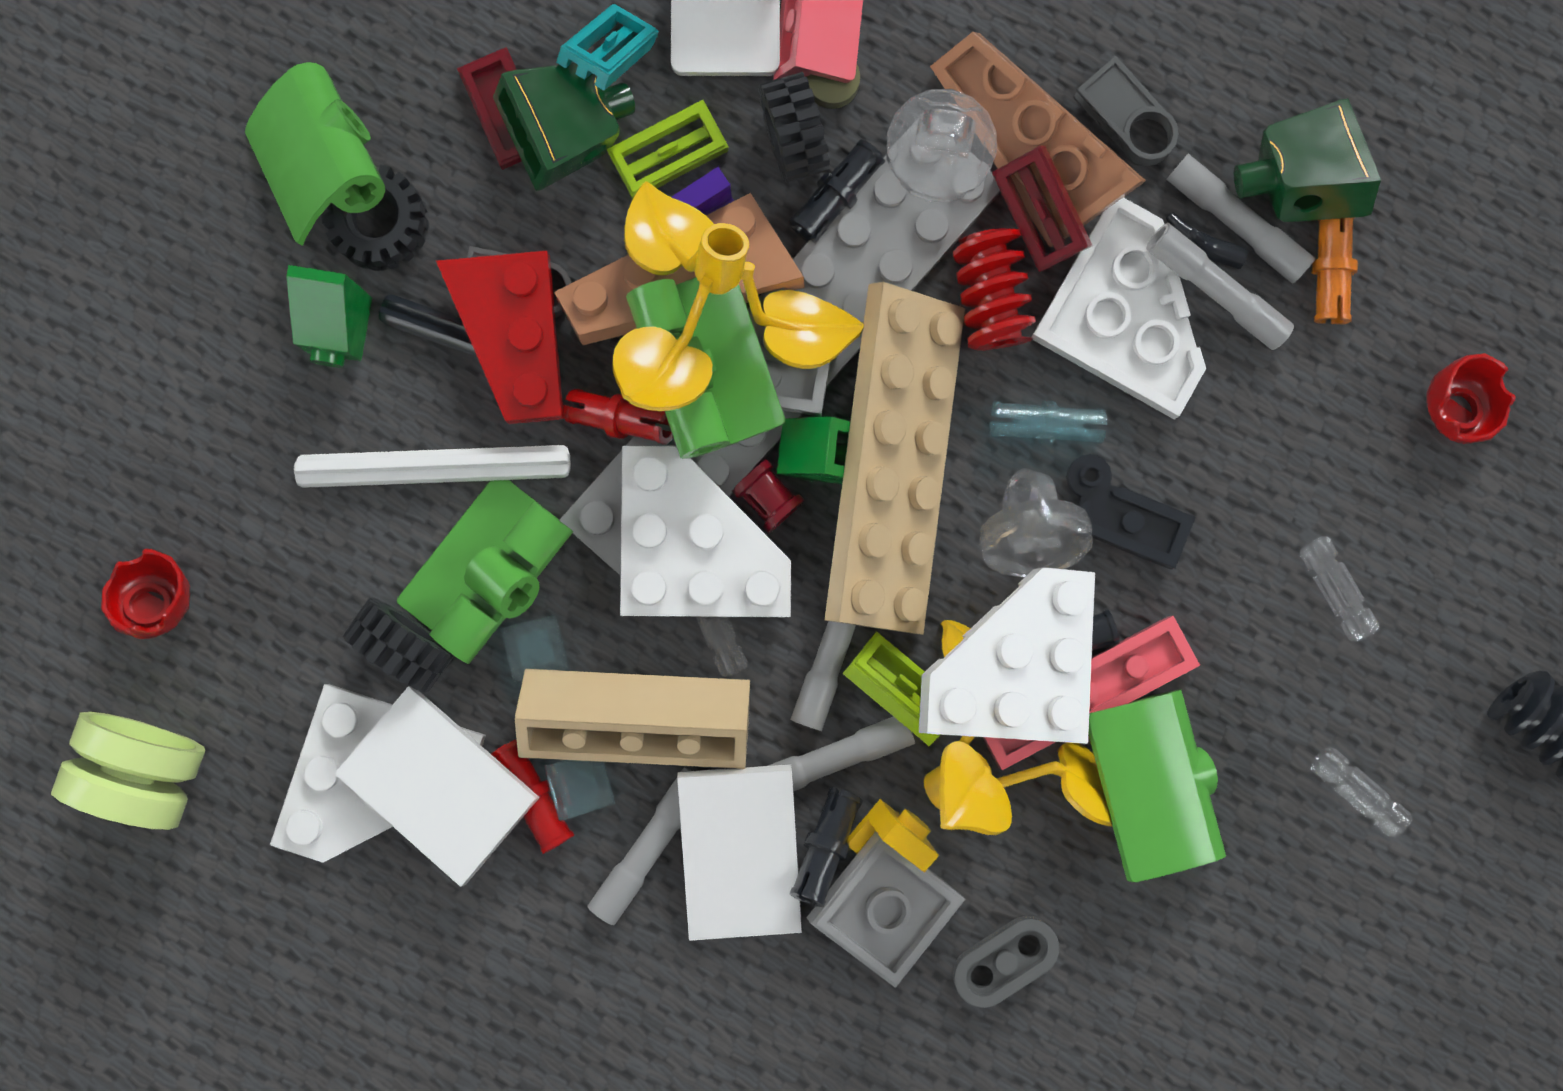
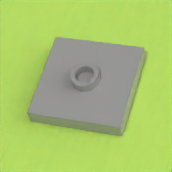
M875 831L828 890L824 907L815 906L807 916V919L815 928L896 988L966 899L930 869H927L925 873L886 844Z

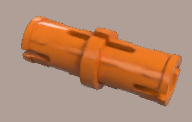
M1355 218L1318 220V259L1312 263L1311 271L1313 275H1317L1315 323L1325 324L1326 320L1331 319V324L1342 325L1352 321V315L1350 314L1352 275L1358 272V261L1352 258L1353 220Z

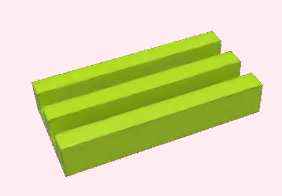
M704 100L607 149L608 155L614 163L632 200L645 181L659 188L729 151V147ZM699 118L701 119L703 127L676 141H672L630 165H627L624 157ZM709 137L711 138L712 142L638 181L635 180L634 176Z
M876 632L842 674L928 746L941 735L919 733L922 674L925 671Z

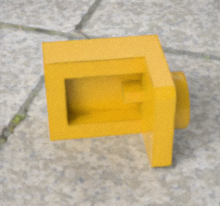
M881 799L873 806L847 839L849 848L858 854L876 831L886 844L924 873L939 856L926 838L931 830L923 821L906 808L899 814Z

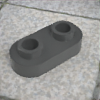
M1022 916L1012 920L964 951L957 958L953 968V981L959 995L967 1003L975 1007L988 1008L997 1005L1048 972L1054 966L1059 955L1058 938L1051 927L1037 917ZM1025 935H1033L1038 940V947L1032 954L1026 955L1019 952V940ZM980 965L987 966L991 970L990 980L983 985H977L971 981V972Z

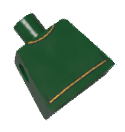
M571 63L567 68L561 65H553L502 73L493 99L536 191L550 186L607 153L608 148L613 146L620 134L619 125L616 120L635 113L634 97L626 83L622 82L602 90L595 86L597 79L595 74L592 73L586 79L575 74L578 67L576 63Z
M1348 98L1269 125L1262 134L1258 161L1235 165L1233 172L1238 197L1241 199L1268 193L1277 218L1283 222L1372 215L1381 182Z

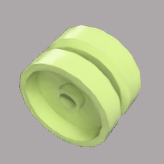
M80 712L69 745L84 758L71 759L61 763L51 795L74 809L102 819L149 829L170 830L177 828L188 799L186 793L173 782L178 783L196 778L205 753L204 746L187 737L137 720L105 713Z

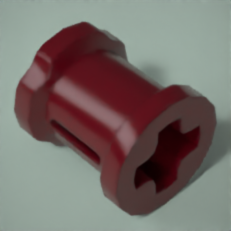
M765 460L746 475L734 487L732 493L737 498L743 497L765 521L763 528L769 534L792 515L805 502V499L800 494L793 495L772 472L773 466L770 462Z

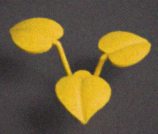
M645 181L635 194L627 212L624 228L625 247L631 259L642 269L656 275H669L683 266L689 272L695 271V276L700 284L686 324L678 340L670 332L662 328L642 327L625 334L615 347L612 359L614 377L623 398L632 405L653 411H670L691 404L705 392L712 376V360L705 352L687 345L692 339L708 294L727 293L735 288L740 280H743L754 322L757 325L766 327L763 334V344L766 350L784 364L801 369L821 367L835 359L861 335L864 328L862 322L841 308L804 292L794 290L772 292L765 297L761 308L753 279L755 265L751 262H745L749 249V240L741 229L726 223L713 224L698 209L667 196L648 181Z
M944 620L940 623L943 626L942 650L944 657L964 639L962 636L971 628L952 620ZM962 736L959 741L952 742L945 747L940 766L924 777L926 794L930 801L940 810L941 829L970 830L985 835H998L1005 832L1012 823V812L1004 787L1047 774L1061 777V788L1065 798L1080 814L1098 824L1112 826L1094 754L1080 743L1066 742L1058 749L1060 762L1053 761L995 778L986 759L969 746L974 737Z

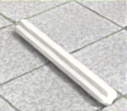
M564 445L300 455L294 464V474L297 485L303 488L548 479L567 477L570 472L571 461L568 447Z

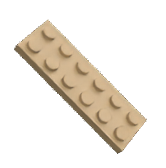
M886 282L868 285L864 328L861 338L825 620L923 635L965 308Z

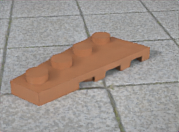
M970 33L930 66L998 169L1040 145L1046 146L1083 226L1146 181L980 33ZM1036 163L1030 165L1066 239L1070 236ZM1019 173L1011 175L1032 221L1049 247H1054Z
M751 193L706 215L713 224L726 223L734 225L741 229L748 237L749 249L745 262H751L755 265L753 279L758 294L781 288L785 290L805 288L804 276ZM628 254L554 293L581 344L587 345L625 335L637 329L626 299L627 294L633 289L661 279H673L677 285L696 276L695 271L689 272L683 266L669 275L652 274L638 266ZM740 280L739 286L745 303H748L743 280Z

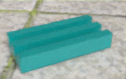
M612 4L561 46L556 63L564 68H567L573 62L578 64L576 75L586 79L593 73L597 76L595 86L606 90L652 48L659 31L623 8ZM617 22L624 25L617 32L613 31L607 36L604 43L594 52H587L591 46L612 30Z

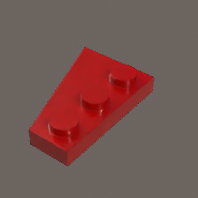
M548 251L437 260L436 263L505 421L508 424L564 419L551 263Z

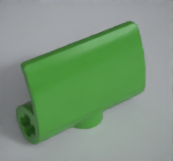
M310 62L297 64L289 69L271 86L259 101L248 120L245 134L295 242L303 246L316 220L330 203L348 213L368 211L383 199L385 184L367 149L364 147L371 139L368 130L353 110L342 101L326 69L317 63Z
M695 277L677 285L673 279H661L646 283L630 291L626 299L636 328H662L670 332L678 340L700 283ZM739 284L724 294L709 293L692 339L687 345L705 352L711 358L713 366L709 386L691 404L679 409L665 411L681 459L697 457L777 428L785 422V416Z
M490 481L399 595L397 603L432 630L429 635L439 645L461 661L470 664L505 618L518 617L532 605L539 591L537 577L574 531L511 481Z
M1182 690L1156 694L1134 700L1129 704L1089 713L1088 735L1126 879L1129 882H1140L1225 858L1226 854L1210 795L1214 794L1217 788V770L1209 754L1196 746Z

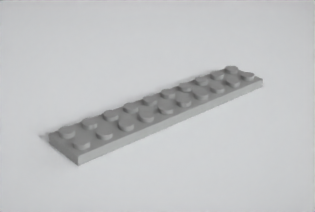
M924 113L883 158L886 162L880 165L856 194L857 202L851 209L846 206L816 244L809 240L793 258V261L804 276L805 288L794 291L804 292L827 301L864 323L869 284L886 282L913 291L1001 193L992 172ZM781 288V289H777V290H773V291H769V292L762 293V294L759 296V301H760V304H761V308H762V306H763V302H764V300H765V297H766L768 294H770V293H772V292L779 291V290H785V289H784V288ZM749 307L748 312L760 347H765L763 344V334L766 327L757 325L754 322ZM862 333L830 362L826 388L860 351ZM783 411L785 418H800L803 415ZM655 424V426L662 427V430L672 432L670 426ZM782 425L744 441L691 459L730 497L733 494L732 490L758 466L780 441ZM633 437L626 446H676L674 437L667 445ZM622 450L559 520L574 531L573 534L620 576Z

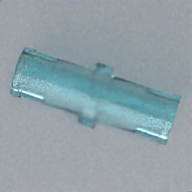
M1047 400L1042 401L1041 406L994 401L991 408V416L1013 418L1012 422L990 421L991 437L1035 438L1042 445H1052L1055 440L1102 444L1106 434V430L1083 427L1085 423L1107 425L1106 411L1103 408L1058 407L1056 401Z

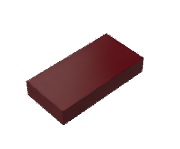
M507 47L457 68L502 170L522 162L493 99L502 73L517 70Z

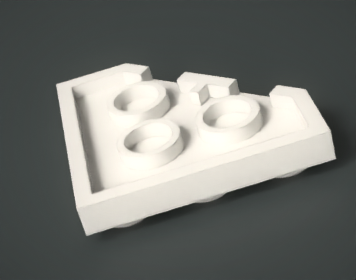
M1123 197L1102 212L1089 235L1093 246L1078 254L1031 338L1170 418L1176 419L1186 406L1204 374L1206 366L1200 347H1196L1188 319L1191 314L1179 275L1146 250L1151 237L1164 225L1163 219Z
M622 446L620 616L791 617V560L691 458L681 459L677 446Z
M1037 568L1033 569L1018 583L1019 587L999 606H994L962 636L964 639L943 659H938L922 674L919 733L1088 744L1095 572Z
M324 684L270 843L271 846L325 862L393 827L334 774L389 710L392 704L330 684ZM461 727L476 742L483 746L486 735Z

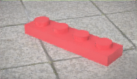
M1168 616L1122 640L1119 644L1113 645L1092 656L1089 713L1129 704L1200 666L1174 616ZM983 737L1000 770H1004L1055 743L1053 741Z

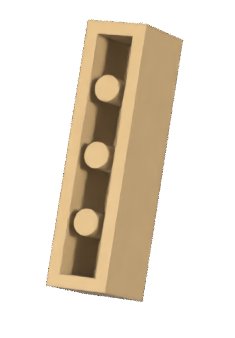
M525 669L515 714L518 757L746 769L750 680Z

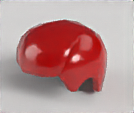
M1486 353L1466 355L1453 361L1433 377L1426 393L1428 412L1439 433L1445 435L1451 441L1464 445L1491 440L1507 425L1510 406L1514 403L1516 397L1505 388L1503 377L1508 371V367L1503 362ZM1450 396L1465 398L1471 406L1472 413L1451 399Z
M143 549L142 555L134 560L117 562L112 571L111 578L102 589L101 611L117 632L138 639L155 638L173 630L187 613L190 606V584L181 568L171 556L153 549ZM147 592H156L160 594L164 598V601Z

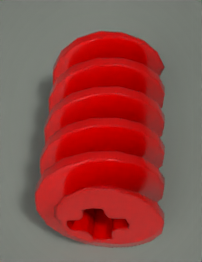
M1000 228L979 231L959 240L961 245L953 251L954 261L960 265H966L957 272V282L963 286L970 287L960 294L961 304L966 307L975 308L964 316L965 326L971 329H978V331L967 338L968 347L973 350L986 351L1017 346L1034 339L1022 336L1021 330L1036 322L1035 316L1020 315L1017 310L1031 302L1032 297L1030 294L1014 292L1015 286L1028 280V274L1011 271L1010 265L1025 257L1024 251L1009 250L1006 245L1021 236L1020 229Z

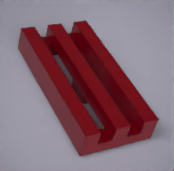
M1040 145L992 172L1039 272L1046 271L1057 263L1073 257V255L1093 246L1046 146ZM1036 163L1073 241L1070 244H1067L1030 165ZM1017 172L1054 246L1055 252L1049 255L1011 178V175Z

